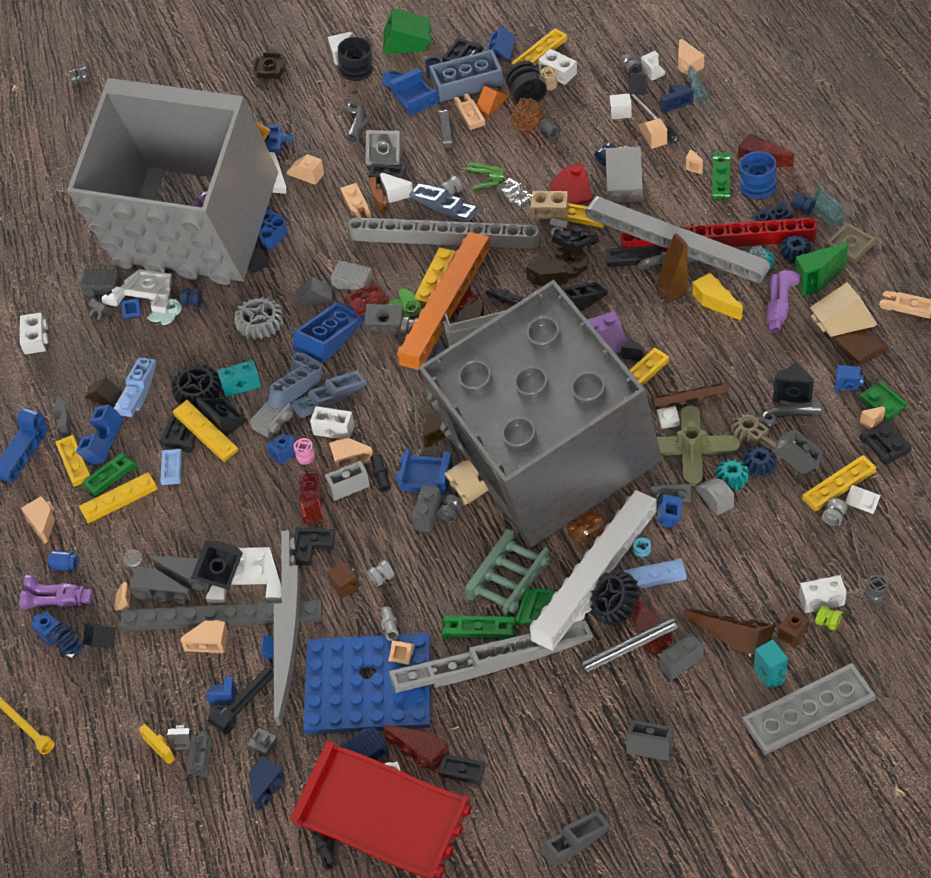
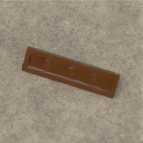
M722 382L651 397V402L653 406H658V409L669 407L671 403H676V405L688 403L687 400L690 399L701 401L710 395L721 397L725 395L724 392L730 391L729 384Z

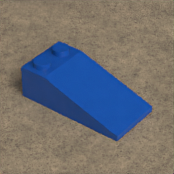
M336 302L294 331L293 350L324 363L339 350L365 320V314Z

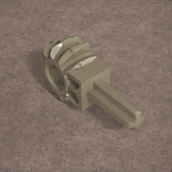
M748 412L746 415L740 413L738 418L734 417L731 431L733 436L740 440V443L746 441L753 448L755 445L757 447L764 445L765 449L771 448L772 453H775L777 459H783L774 452L777 443L768 437L769 429L762 423V418H757L756 413L749 415Z

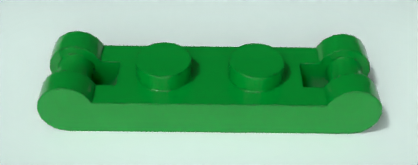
M713 152L712 200H717V198L730 200L731 152Z
M444 616L442 623L444 629H442L441 637L443 639L515 637L514 627L516 626V619L514 617Z

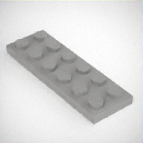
M853 663L742 717V722L763 754L766 755L874 701L876 695Z

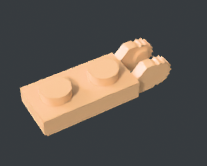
M468 93L464 94L465 102H461L458 96L454 97L455 105L470 130L486 125L484 117Z
M357 183L340 188L352 216L361 218L360 213L364 212L367 218H371V212Z
M883 292L882 298L884 300L880 301V308L931 318V299L901 292Z

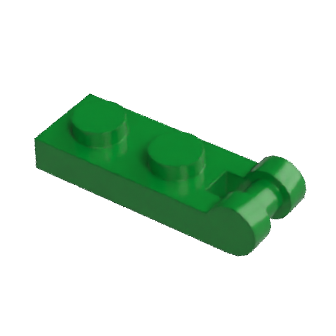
M122 452L82 482L83 486L96 497L126 473L134 471L137 464L133 460H129L128 455Z

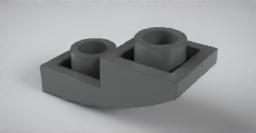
M56 396V402L52 405V412L57 417V428L61 430L63 437L70 436L71 422L61 396Z

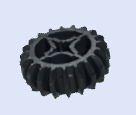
M199 364L196 367L191 365L188 369L184 367L183 372L178 371V376H174L173 382H171V392L175 401L181 405L188 400L195 408L198 407V398H218L219 392L222 389L218 373L212 367L208 368L206 364L202 367Z
M611 570L610 573H604V578L600 577L595 590L591 591L593 597L590 598L592 602L590 608L593 610L592 614L595 615L596 619L607 625L619 626L620 623H626V618H631V613L636 612L635 606L639 604L637 599L641 595L638 593L640 587L637 585L638 581L631 574L622 570Z

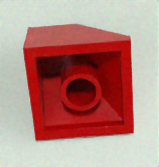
M582 163L564 167L549 183L551 191H568V203L580 205L593 200L588 176Z

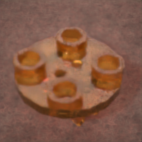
M522 98L515 106L510 119L518 130L530 132L538 127L540 121L543 120L541 106L531 98Z
M591 512L582 517L583 520L578 523L569 524L566 527L569 537L577 538L581 546L584 545L586 547L589 545L585 536L594 531L597 536H601L604 532L602 525L605 523V518L601 514L594 515Z

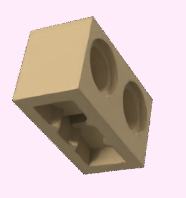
M532 191V219H567L568 191Z

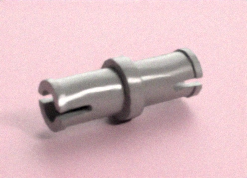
M385 606L380 611L382 618L381 626L385 630L387 640L394 641L399 636L397 619L393 616L392 608Z

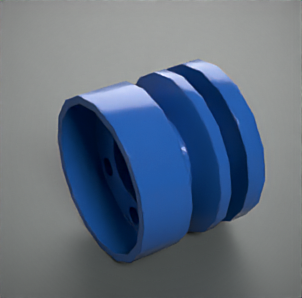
M756 151L744 155L740 160V188L745 196L760 199L766 198L775 192L777 188V163L771 154Z

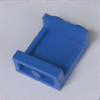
M419 68L390 80L391 93L410 116L439 103L438 91L436 89L432 90L422 78V71Z
M406 449L405 454L401 455L400 458L401 470L397 471L396 482H399L400 490L420 492L421 486L426 485L441 489V494L446 495L449 481L444 473L453 466L451 452H444L442 458L411 455L410 449Z

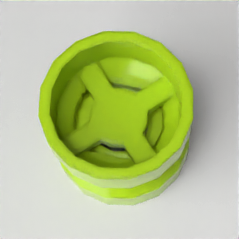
M822 605L816 616L815 624L825 625L830 630L836 631L843 612L833 611L828 606Z

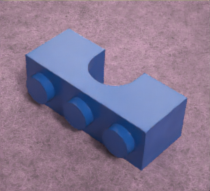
M109 404L96 407L89 421L95 427L96 434L82 437L76 453L90 465L103 463L121 427L123 417Z

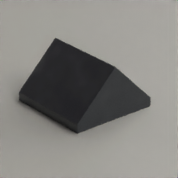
M797 362L775 375L773 402L780 403L781 400L810 402L812 400L814 379Z
M197 399L200 412L225 436H228L246 422V419L225 399Z

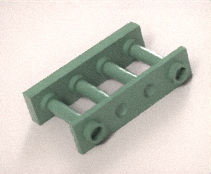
M507 529L466 585V599L473 602L477 596L486 597L502 605L504 617H509L511 613H515L518 609L526 587L530 588L541 570L548 566L550 562L548 548L544 547L540 554L516 544L514 532ZM514 551L533 560L534 563L530 569H527L506 559L505 556L508 552ZM498 566H504L524 577L517 584L496 574L495 570ZM492 580L513 590V593L506 599L484 588L488 581Z

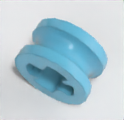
M642 537L634 541L633 551L637 557L645 558L650 555L651 542L647 538Z

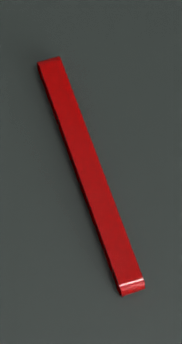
M812 218L683 226L680 228L731 247L781 244L783 240H786L787 236L793 237L794 234L796 237L802 235L803 239L808 238V241L812 242L816 239L817 221ZM625 232L621 234V248L656 245ZM660 246V252H667V248Z

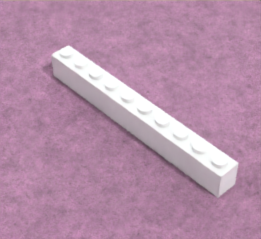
M635 490L632 496L627 497L621 510H617L614 519L606 525L603 534L598 536L593 547L586 551L580 564H576L573 573L564 580L561 589L553 594L548 606L543 607L539 618L531 623V641L552 651L590 602V598L593 597L591 591L595 590L596 584L599 583V578H604V573H610L616 567L656 513L655 498Z

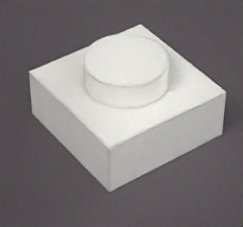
M676 406L657 409L661 429L680 426Z

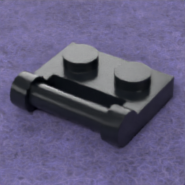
M457 37L442 57V62L465 57L469 50H472L470 55L483 51V47L478 43Z
M573 226L553 235L552 242L572 253H576L587 245L598 243L599 236L596 233L589 234L578 226Z
M172 413L160 443L163 446L183 449L185 452L191 453L194 449L193 444L196 436L190 432L187 441H183L188 428Z
M887 420L859 435L860 441L866 443L878 455L883 465H887L911 451L912 446ZM873 438H875V439L884 447V449H885L888 453H886V452L873 440Z

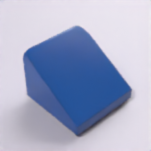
M393 70L385 72L382 84L390 87V80L404 73Z
M139 298L121 301L124 319L142 316Z
M263 634L261 648L263 659H274V636Z

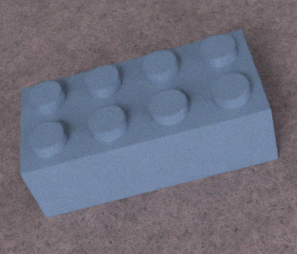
M493 49L429 66L431 82L434 89L438 91L440 102L454 99L457 96L462 97L466 93L480 92L484 86L491 88L503 86L502 69Z

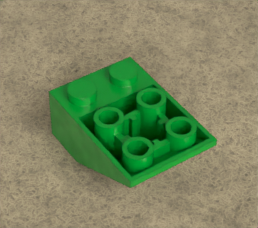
M848 242L796 257L795 272L800 275V282L796 286L802 297L820 292L846 269Z

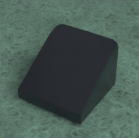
M631 73L629 93L645 95L647 90V74Z
M260 247L253 252L248 266L252 273L268 267L267 259Z
M629 339L621 346V358L640 361L644 358V347Z

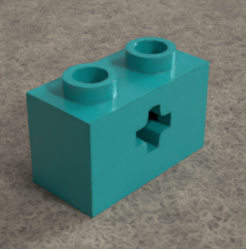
M253 360L217 370L225 397L261 387Z
M774 640L755 649L753 671L767 689L773 686L778 687L786 680L788 658Z

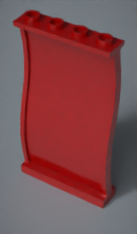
M326 741L294 808L290 821L297 827H303L332 838L422 878H442L445 871L444 863L453 854V843L456 837H460L463 830L462 822L465 817L468 818L472 805H470L471 801L466 795L461 796L433 786L384 763Z

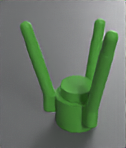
M469 162L470 166L478 168L465 169L471 172L489 174V180H493V182L473 186L472 189L493 185L499 186V182H503L504 168Z

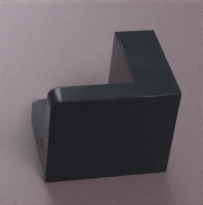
M85 624L83 644L92 647H114L116 627Z

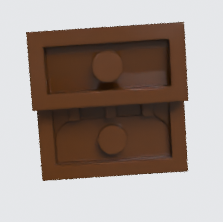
M869 328L834 337V342L858 365L870 357L876 358L888 349V346Z

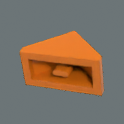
M484 86L476 105L482 114L489 117L508 98V94L498 89Z

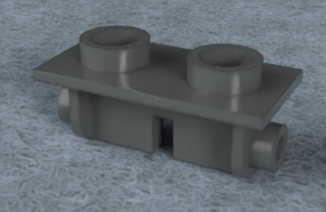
M654 484V486H650L651 497L656 499V504L663 494L680 497L682 502H691V484L659 486Z
M206 731L200 732L198 736L191 735L186 774L207 778L212 739H210Z

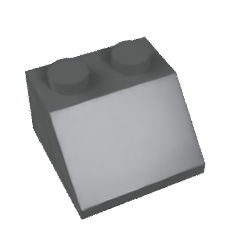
M366 130V165H372V163L400 165L403 149V131Z

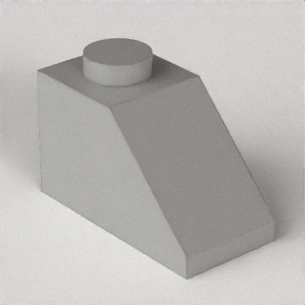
M711 478L695 486L697 492L716 516L734 508V493L724 480Z

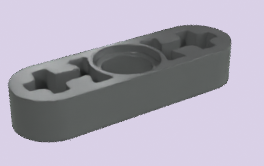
M448 109L440 110L444 149L453 148Z

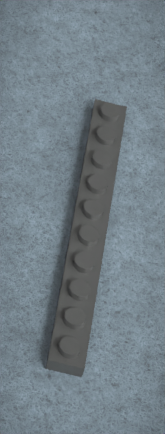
M321 600L300 601L299 622L322 621ZM282 602L122 610L120 629L121 631L195 628L204 621L213 620L223 621L226 623V626L274 624V604Z

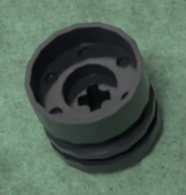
M349 37L339 43L338 62L339 73L342 77L350 81H361L371 75L373 71L372 47L369 41L361 37Z
M521 61L507 70L505 83L518 105L531 106L543 99L547 92V85L534 63Z

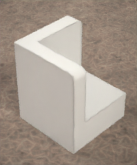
M656 51L641 57V70L647 74L651 81L665 75V71L659 65V54Z
M630 94L610 95L611 119L632 118Z
M852 485L845 503L874 514L881 495Z

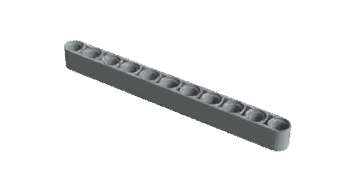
M595 197L585 210L586 216L593 221L667 249L673 235L677 233L688 244V257L756 283L762 282L770 269L769 262L763 258L601 197Z
M352 218L348 222L350 237L354 241L461 246L463 238H466L468 233L472 232L489 236L490 247L534 249L539 245V231L534 225L380 218Z

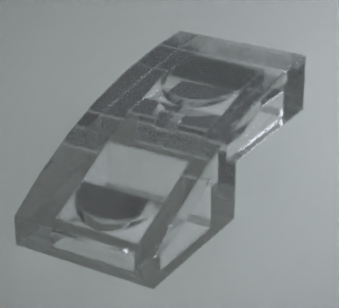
M509 178L497 186V190L519 209H523L531 203L532 194L522 190L521 184Z

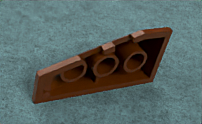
M677 233L673 235L665 254L658 279V294L660 297L665 298L668 303L687 294L688 244Z
M694 608L683 611L685 617L749 657H755V649L769 642L776 627L774 624L753 619L738 621L737 616L732 615L721 616L720 618L718 613Z

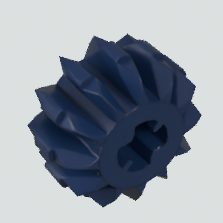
M795 234L793 237L787 236L786 240H783L781 243V256H783L784 261L788 260L789 264L796 262L797 256L811 253V243H809L808 238L803 239L802 235L796 237Z
M756 445L753 449L748 448L747 453L743 456L744 466L748 467L749 470L748 474H755L756 478L758 475L765 478L766 474L771 475L776 468L775 453H772L771 448L765 449L764 445L761 448H758Z
M63 623L57 626L50 634L52 642L68 658L76 656L84 647L82 640L67 624Z

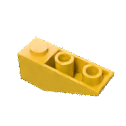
M709 273L692 282V295L702 306L738 320L742 319L743 306L741 302L737 301L731 292L721 285L718 278Z

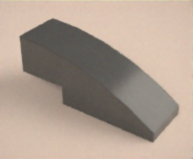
M597 810L563 827L560 834L544 841L540 852L552 867L555 868L590 846L605 834L611 826Z

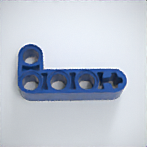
M267 209L259 236L262 247L264 249H272L287 235L288 230L285 218Z
M25 407L20 409L17 416L20 429L0 457L1 480L13 483L47 433V424L41 412Z

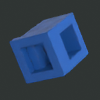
M837 365L835 392H839V389L858 391L859 386H863L864 375H860L861 367Z
M282 433L271 443L269 441L266 443L268 454L282 465L296 454L294 451L296 438L292 434L287 436L285 433Z
M663 494L657 501L656 522L662 523L663 527L670 528L676 526L681 520L682 498Z
M45 611L43 614L39 613L33 618L31 626L41 639L49 646L52 645L53 642L50 634L61 623Z

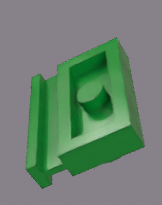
M881 381L860 394L859 398L870 409L884 407V421H890L901 413V410L906 409L908 404Z
M526 587L515 620L516 624L519 626L524 624L530 627L531 623L541 615L543 607L548 606L555 591Z

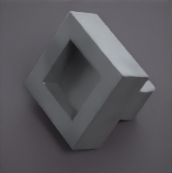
M551 218L550 225L553 228L551 235H555L557 231L569 229L572 225L568 221Z
M91 299L88 304L93 307L90 311V316L96 317L98 313L96 319L99 321L104 320L105 314L111 316L114 309L94 299Z
M185 724L176 725V729H168L167 736L170 749L189 750L190 728H186Z
M258 728L253 734L248 747L250 750L267 757L278 739L277 736Z

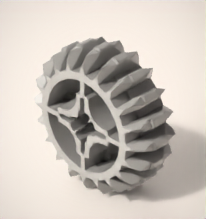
M264 296L260 299L257 297L253 300L248 299V302H242V306H238V311H235L234 322L236 328L247 339L252 337L255 341L257 338L261 340L263 337L269 338L270 334L275 335L276 330H280L281 325H283L284 316L282 309L276 300L272 301L270 297L267 299Z

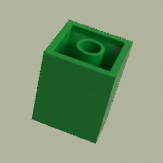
M393 8L383 30L382 53L424 52L426 46L430 45L432 38L430 36L432 27L430 25V18Z

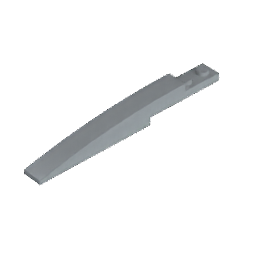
M289 530L281 531L282 603L274 604V719L277 726H282L289 696L300 614L301 577L298 565H296L295 555H292V550L296 549L295 538H291Z
M585 620L573 623L553 651L531 641L530 633L470 647L468 653L389 671V677L395 693L431 684L434 685V688L529 662L593 639V636Z

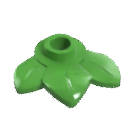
M407 289L399 290L400 299L387 303V305H402L405 312L404 317L417 316L421 311L420 302L415 300L413 292Z

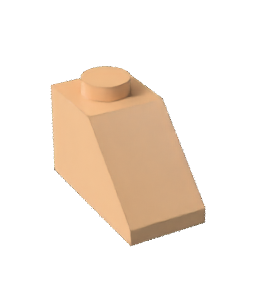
M681 39L679 40L678 69L690 77L704 68V54Z
M661 118L638 124L651 149L667 144V128Z
M307 154L294 162L287 171V175L316 185L324 175L322 159Z
M350 438L339 439L329 443L333 460L338 470L344 468V466L351 465V463H358V461H361L362 464L371 462L370 457L373 453L371 447Z
M41 496L21 509L26 520L45 544L49 540L55 522V517L52 513L55 510L49 501L45 502Z
M220 620L202 622L181 637L184 651L224 653L228 637L226 623Z

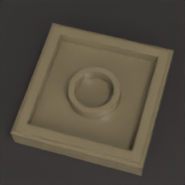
M846 222L825 243V248L848 242L847 260L855 264L876 243V238Z

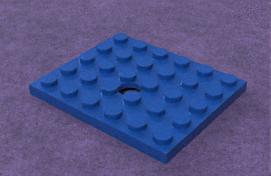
M430 633L399 634L398 638L394 640L415 644L409 665L389 661L392 641L387 640L386 635L307 639L304 734L360 732L365 728H371V726H374L377 731L431 728L430 685L395 693L389 677V671L430 662ZM372 667L376 673L370 679H364L360 675V671L363 668Z

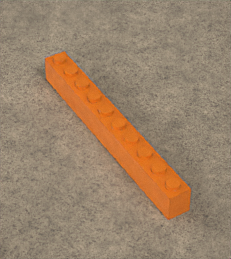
M469 232L466 238H463L459 250H456L454 258L449 262L446 272L442 274L439 284L434 287L432 296L428 297L425 308L421 309L419 318L412 325V330L406 335L403 345L398 348L397 357H399L401 366L419 370L418 367L426 362L444 330L442 321H446L445 314H447L448 320H450L490 250L489 236Z

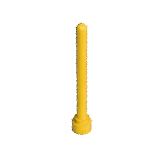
M0 697V709L35 741L36 749L41 754H48L55 745L54 741L49 736L40 735Z

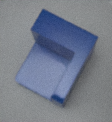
M225 676L224 685L211 686L210 692H207L206 695L210 706L229 705L235 699L236 685L233 676Z

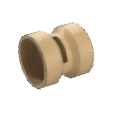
M553 67L543 68L540 74L547 85V90L555 89L557 87L556 69Z

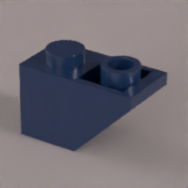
M262 756L249 771L251 796L257 811H260L263 806L269 803L272 794L276 789L278 790L282 787L285 779L282 768Z

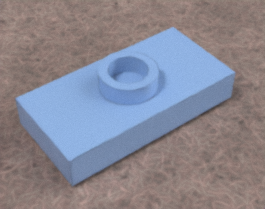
M162 450L161 484H181L182 450Z

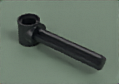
M265 668L227 707L215 708L209 715L208 723L223 734L230 733L236 725L235 716L274 677V672L270 668Z

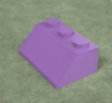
M615 311L588 319L589 323L614 353L620 355L621 346L626 343L622 324Z

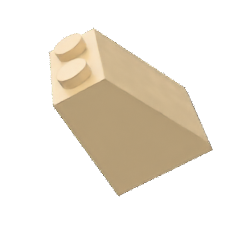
M848 282L810 307L813 312L811 317L823 333L827 331L831 337L877 325L860 296Z

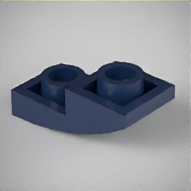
M784 202L770 211L768 208H765L752 216L755 222L794 218L793 213Z

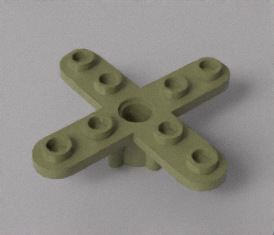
M689 405L681 410V431L677 432V436L657 437L661 455H682L683 480L686 484L697 486L703 480L702 454L736 453L740 449V440L732 435L707 436V432L701 430L699 409Z

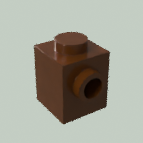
M343 561L327 571L329 583L342 598L353 594L359 588L357 572L353 568L349 569Z
M790 610L778 627L777 638L796 648L808 631L809 619L802 613Z

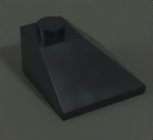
M205 541L191 578L229 590L243 552L238 547L227 543Z

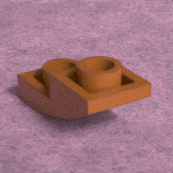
M370 177L369 182L374 205L381 214H384L385 207L388 206L387 196H384L383 189H381L380 184H377L376 177Z

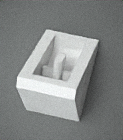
M352 32L328 37L334 64H339V43L346 38L353 37Z
M385 173L380 174L382 188L387 196L388 203L410 197L409 194L413 191L412 182Z

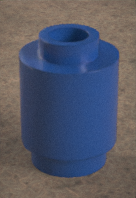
M53 550L48 555L47 564L51 570H76L78 555L73 552Z

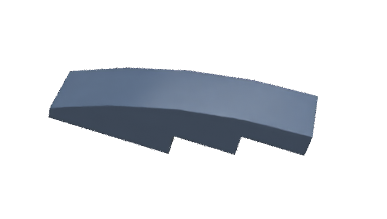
M418 184L409 194L412 199L424 206L464 222H469L478 213L476 206L464 204L461 198L447 195L445 189Z
M357 370L327 379L325 386L309 390L308 396L292 401L291 407L300 418L313 414L316 406L330 407L365 386L367 381Z

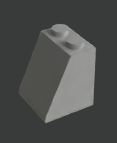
M641 147L606 148L607 199L614 203L643 201Z

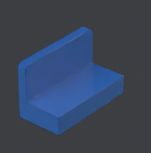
M501 27L491 34L486 51L493 49L495 56L498 54L508 61L510 60L516 38Z

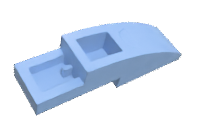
M137 359L126 378L127 386L114 407L121 416L132 417L135 411H140L153 379L156 366L155 359Z

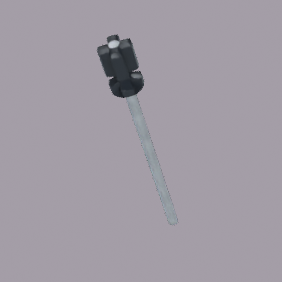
M634 93L631 95L653 119H658ZM670 126L666 127L667 139L671 143L678 142L679 135Z

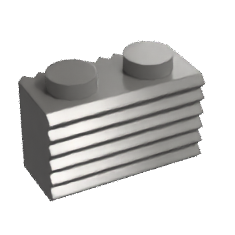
M341 260L338 261L331 274L332 286L337 289H348L354 293H366L373 280L372 268Z
M267 401L250 419L252 429L271 438L280 431L281 426L286 421L291 419L293 414L291 404L288 403L281 408H273Z
M361 461L354 464L351 463L347 467L344 466L340 470L337 469L325 475L328 490L334 501L370 487L368 474Z

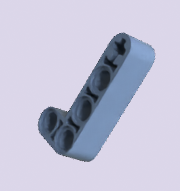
M294 353L291 359L290 373L270 385L268 404L273 408L284 407L317 386L321 382L322 363L304 353Z

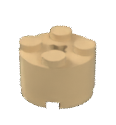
M467 459L444 473L450 487L459 494L458 497L462 500L464 506L488 491L484 481H481L478 471Z

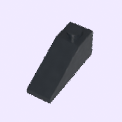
M597 282L561 288L580 312L608 294V291Z

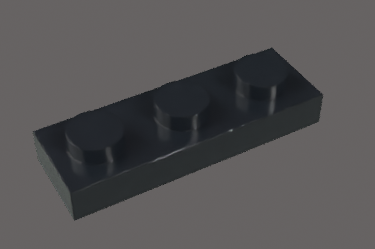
M660 246L606 249L607 267L637 265L646 258L661 255Z

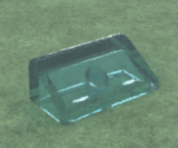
M689 66V82L694 90L695 99L697 101L707 100L708 95L701 76L692 66Z
M819 188L814 196L816 199L814 210L834 226L843 221L844 207L826 191Z

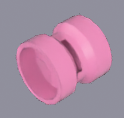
M302 438L294 443L297 461L302 465L312 463L315 459L312 442L307 438Z

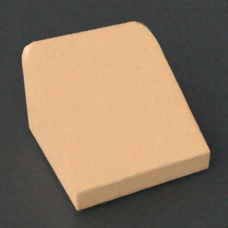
M690 150L686 157V170L702 174L703 160L694 151Z
M878 407L863 411L860 424L869 430L878 426L884 420L885 408Z
M126 582L122 583L116 593L115 610H129L131 592Z
M392 640L389 661L409 665L415 644Z

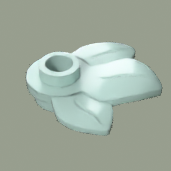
M170 299L167 314L152 312L147 318L152 322L161 321L162 325L169 324L174 320L175 315L181 312V303L176 299Z

